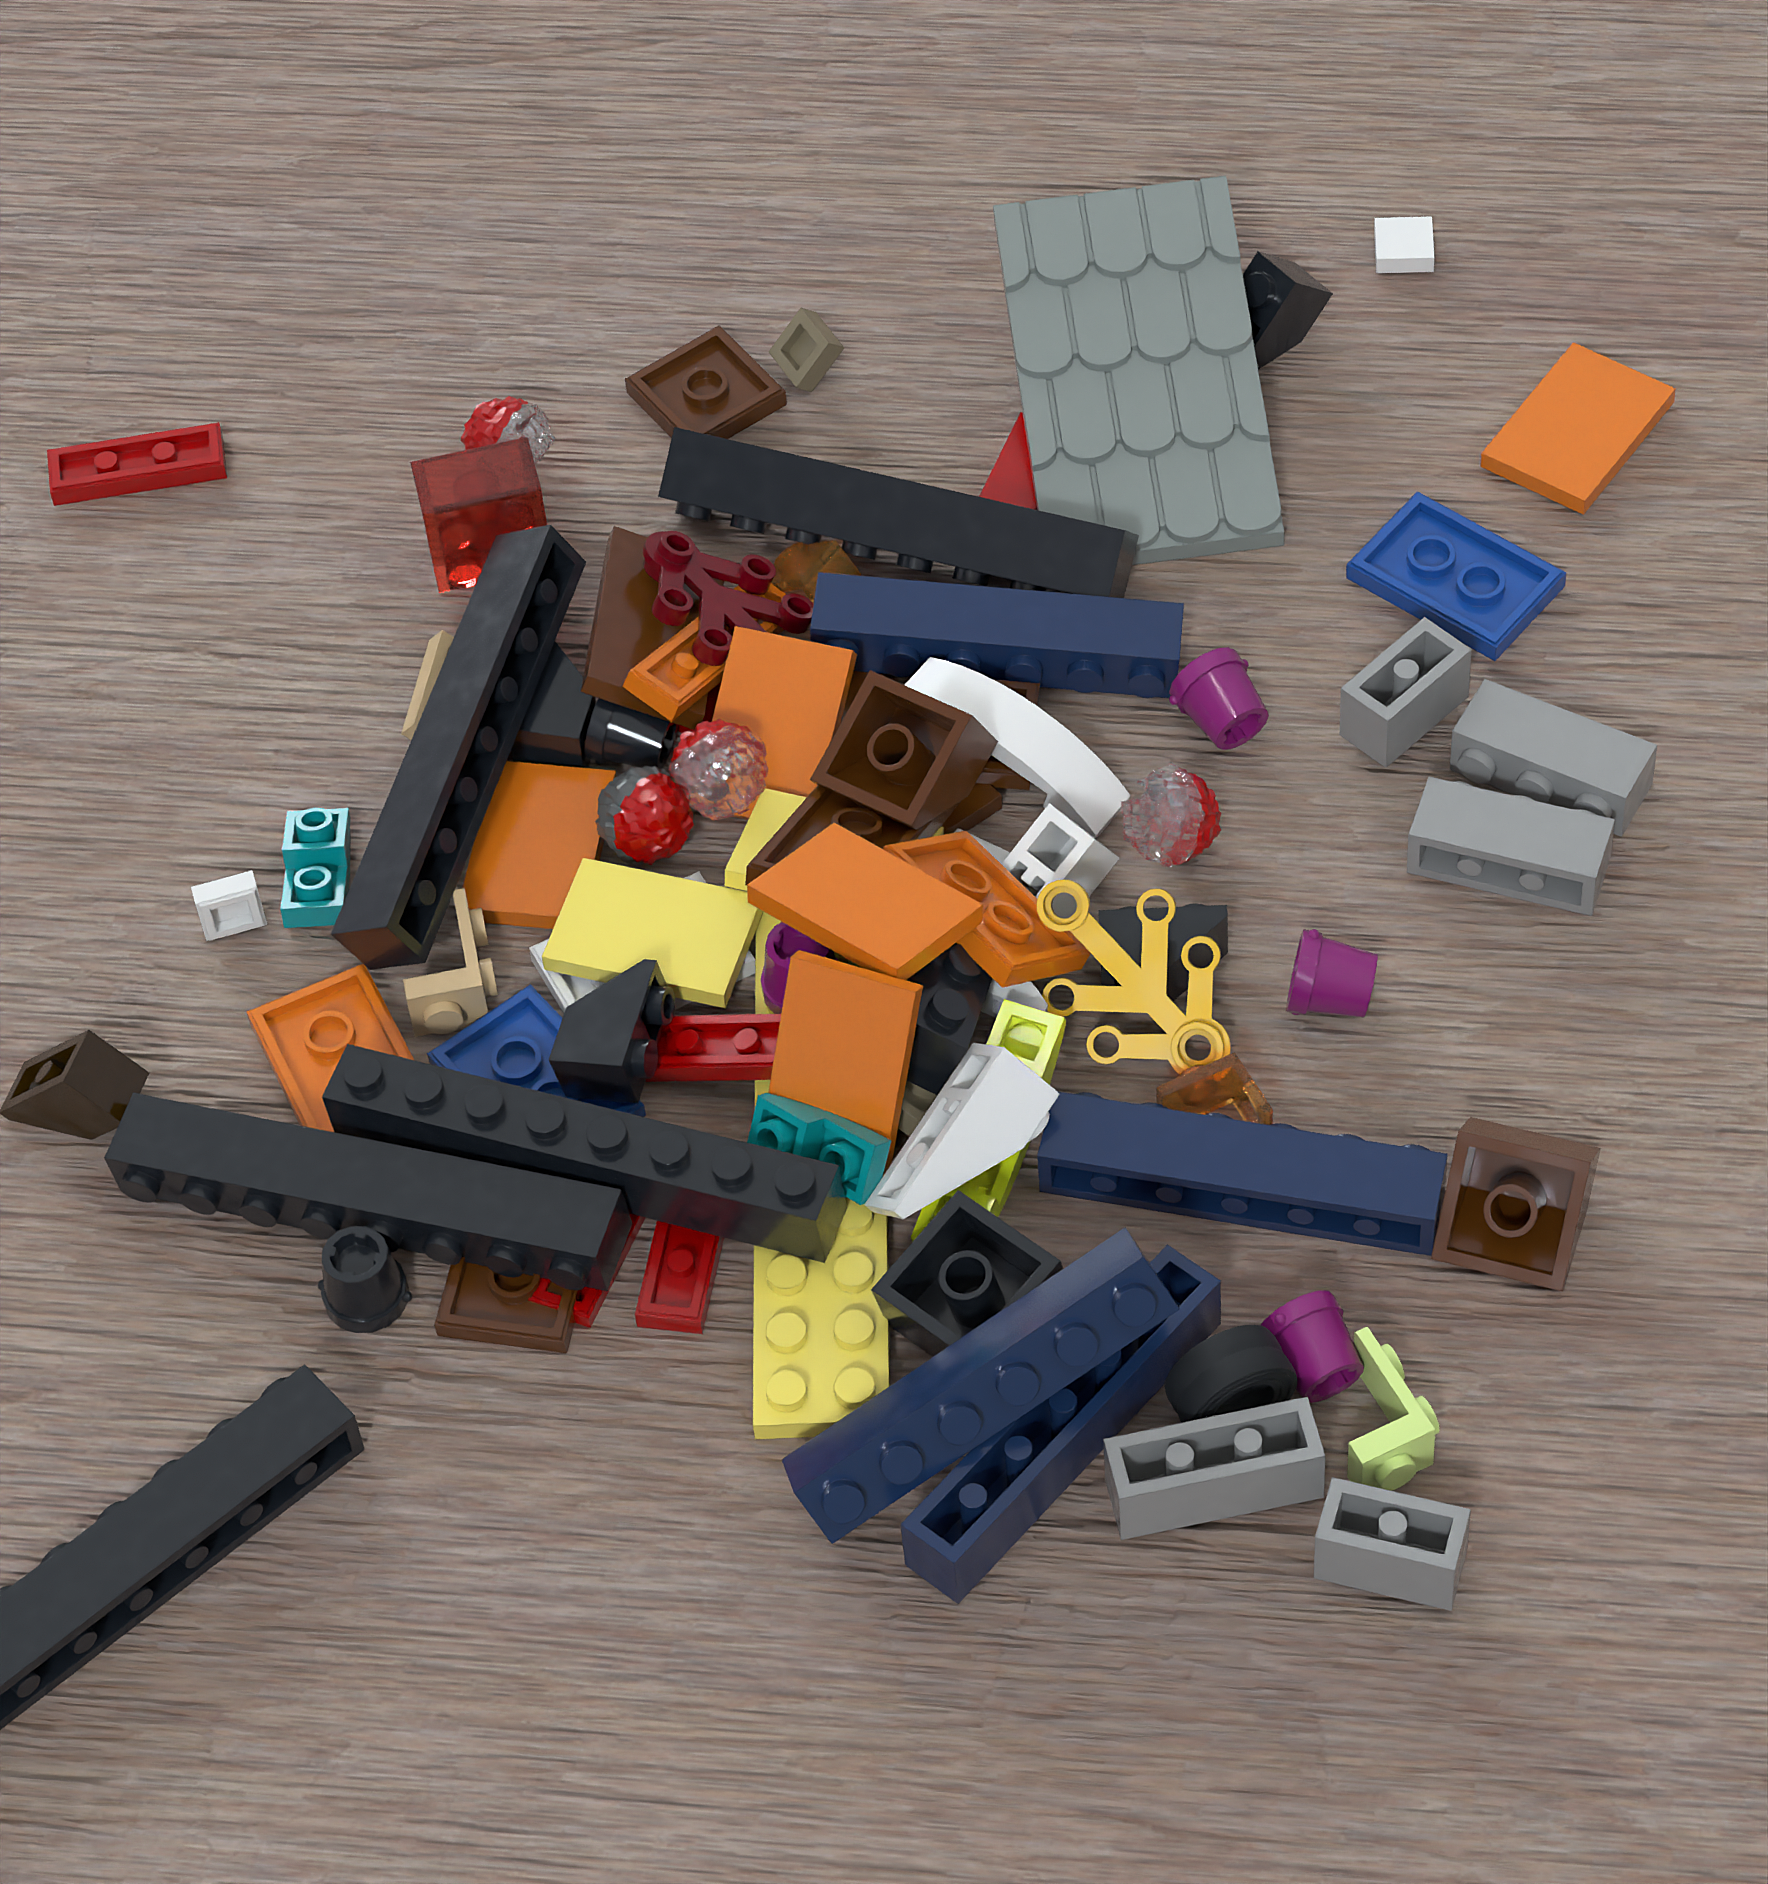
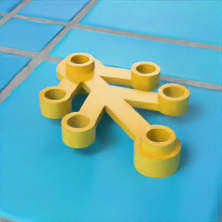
M1064 879L1056 880L1046 885L1037 899V913L1040 920L1054 931H1070L1121 985H1078L1075 981L1066 977L1056 978L1050 981L1042 992V997L1048 1004L1047 1011L1061 1017L1069 1016L1075 1011L1148 1013L1166 1034H1124L1116 1026L1101 1025L1095 1028L1087 1038L1086 1047L1090 1057L1100 1064H1111L1120 1058L1168 1060L1179 1075L1191 1080H1205L1217 1075L1227 1064L1231 1053V1043L1227 1031L1212 1018L1213 970L1216 969L1221 959V951L1218 944L1210 937L1196 936L1189 939L1182 948L1181 960L1184 967L1189 971L1185 1015L1167 996L1169 923L1176 913V902L1169 892L1159 888L1150 889L1144 892L1137 901L1136 912L1142 922L1140 967L1089 913L1090 899L1086 890L1080 884ZM1060 893L1071 894L1076 900V911L1069 918H1061L1053 910V900ZM1154 895L1163 897L1169 907L1168 914L1160 921L1151 920L1144 912L1146 900ZM1205 943L1211 947L1214 956L1213 961L1208 967L1198 968L1190 962L1188 954L1194 944ZM1056 985H1066L1073 991L1074 1002L1068 1009H1058L1051 1003L1050 993ZM1109 1032L1116 1036L1119 1042L1116 1054L1105 1057L1096 1051L1094 1041L1098 1034ZM1202 1035L1209 1040L1211 1051L1206 1058L1197 1060L1188 1055L1186 1043L1191 1036Z

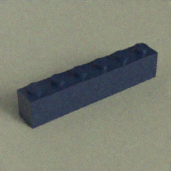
M818 572L810 627V641L853 650L857 654L853 671L869 672L871 670L880 674L909 677L913 676L930 657L964 666L995 680L1040 683V687L1075 690L1081 693L1101 692L1135 695L1141 698H1170L1171 684L1179 671L1184 603Z
M1057 1091L1060 1095L1049 1110L1050 1117L1044 1128L1037 1155L1039 1192L1432 1256L1445 1194L1447 1153L1430 1151L1423 1146L1415 1144L1397 1146L1366 1141L1352 1134L1328 1135L1303 1131L1283 1123L1266 1125L1234 1120L1220 1113L1203 1115L1172 1110L1157 1103L1134 1104L1109 1100L1089 1092L1072 1094Z
M1125 1227L781 1459L792 1490L830 1543L833 1544L1180 1309L1153 1266Z
M1167 1244L1150 1264L1165 1284L1180 1310L972 1449L900 1524L905 1565L959 1604L1104 1449L1103 1439L1115 1437L1165 1384L1166 1377L1175 1363L1197 1344L1206 1340L1221 1324V1280Z

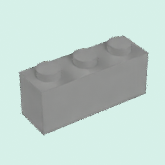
M1484 679L1452 730L1450 770L1462 774L1472 782L1487 784L1513 795L1526 796L1534 801L1568 809L1587 810L1599 816L1615 819L1613 834L1622 837L1653 784L1657 745Z
M1428 777L1408 834L1407 873L1592 916L1611 859L1615 819L1599 816L1587 810H1573L1534 801L1522 795L1512 796L1481 789L1461 781H1446Z
M1308 1397L1103 1439L1105 1482L1121 1540L1324 1498L1325 1453Z

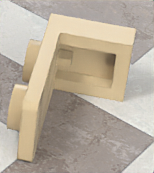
M465 888L455 889L453 898L466 968L403 979L415 1037L433 1033L448 1034L459 1028L469 1026L488 1013L486 997L498 995L491 958L479 960L476 948L489 945L482 908L469 910Z

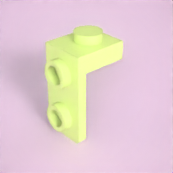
M1365 1327L1354 1332V1345L1364 1365V1371L1360 1377L1390 1423L1348 1443L1347 1478L1351 1482L1392 1491L1409 1482L1416 1472L1433 1465L1435 1435L1439 1433V1423L1429 1402L1423 1396L1415 1398L1405 1384L1404 1370L1393 1348L1389 1344L1380 1346L1370 1329Z

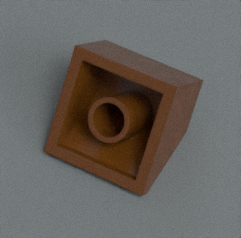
M870 670L810 780L820 787L917 830L969 796L998 741L973 715Z
M1470 1117L1458 1130L1431 1259L1563 1291L1587 1213L1601 1148Z

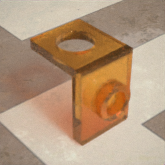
M836 540L808 545L798 542L785 549L775 559L776 575L771 584L783 592L802 589L814 604L818 572L862 576V574Z
M1235 1052L1207 1065L1192 1066L1183 1071L1176 1079L1156 1088L1157 1104L1163 1105L1168 1109L1205 1115L1233 1103L1244 1121L1266 1125L1273 1124L1272 1107Z

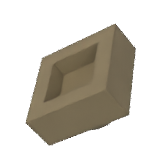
M801 307L771 347L769 353L796 388L812 392L843 351L844 347L817 312Z

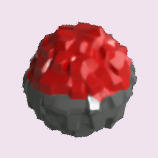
M646 765L643 768L631 767L627 772L617 775L613 781H610L601 790L598 797L597 814L599 817L595 821L598 835L605 839L609 847L617 853L618 858L622 862L635 866H640L644 863L652 865L657 860L670 858L682 849L685 841L689 838L691 828L694 826L690 800L684 791L680 789L674 777L670 776V773L663 768L659 769L655 766L650 767Z

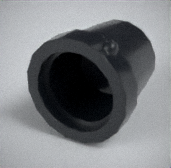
M598 698L587 730L585 755L587 758L595 760L597 764L611 761L640 768L646 765L662 769L671 753L678 724Z
M351 1226L337 1231L327 1240L322 1249L323 1280L318 1282V1289L321 1290V1297L329 1318L341 1329L354 1333H373L391 1325L402 1315L407 1303L412 1300V1293L409 1291L402 1266L393 1258L384 1237L374 1229L364 1226Z

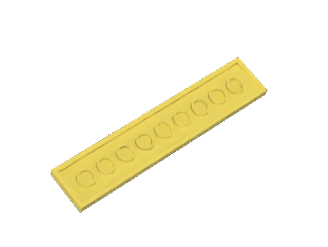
M764 911L756 929L755 1014H774L765 1004L760 979L765 963L767 936L774 926L781 923V921ZM834 952L835 957L840 962L848 964V959ZM755 1080V1106L758 1095L769 1092L770 1080ZM845 1197L847 1210L825 1263L754 1245L753 1430L755 1439L815 1437L890 1386L889 1322L883 1316L871 1291L875 1284L889 1270L887 1215L874 1213L864 1204L859 1205Z

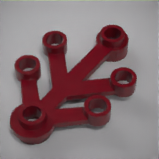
M678 531L655 532L646 539L642 550L644 556L643 566L647 574L659 582L658 594L651 608L652 613L656 619L666 625H683L693 606L691 595L683 589V585L686 584L699 597L698 634L691 649L693 655L702 663L710 666H720L725 663L730 650L732 636L724 629V623L733 632L735 626L766 632L753 618L779 625L784 630L794 634H801L808 630L812 620L814 604L805 596L789 593L783 596L781 602L756 596L765 594L769 590L776 575L775 566L765 557L750 554L745 556L741 564L705 554L699 551L691 538ZM712 578L738 584L741 589L748 593L721 586Z

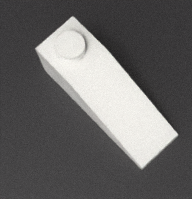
M1049 803L1006 857L1002 865L1037 899L1046 885L1053 881L1064 879L1080 884L1090 897L1120 858ZM1060 893L1054 898L1052 907L1057 916L1069 918L1075 913L1077 903L1071 894Z
M973 1043L864 1205L874 1213L905 1219L1023 1149L1029 1141L1036 1138L1043 1131L1050 1117L1049 1110L1060 1094L1005 1047Z

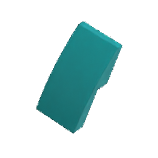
M315 807L301 811H287L282 846L286 870L280 908L284 928L335 925L348 894L350 884L351 833L349 808L324 809Z
M764 1093L758 1095L747 1143L839 1165L845 1197L859 1205H863L883 1177L891 1140L831 1112L789 1098Z

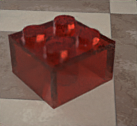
M528 437L410 462L439 593L476 585L496 535L547 525L541 486Z

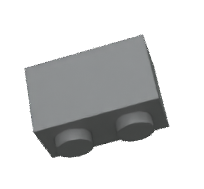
M1424 617L1341 687L1339 735L1385 768L1388 767L1469 697L1472 649Z
M1332 1477L1315 1535L1314 1579L1452 1611L1468 1549L1471 1509Z

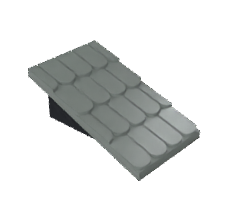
M1226 175L1202 178L1200 181L1186 180L1142 186L1140 189L1132 187L1083 194L1084 196H1078L1077 194L1025 201L1023 204L1015 202L993 205L995 231L1037 510L1118 528L1139 535L1132 565L1284 546L1281 504Z

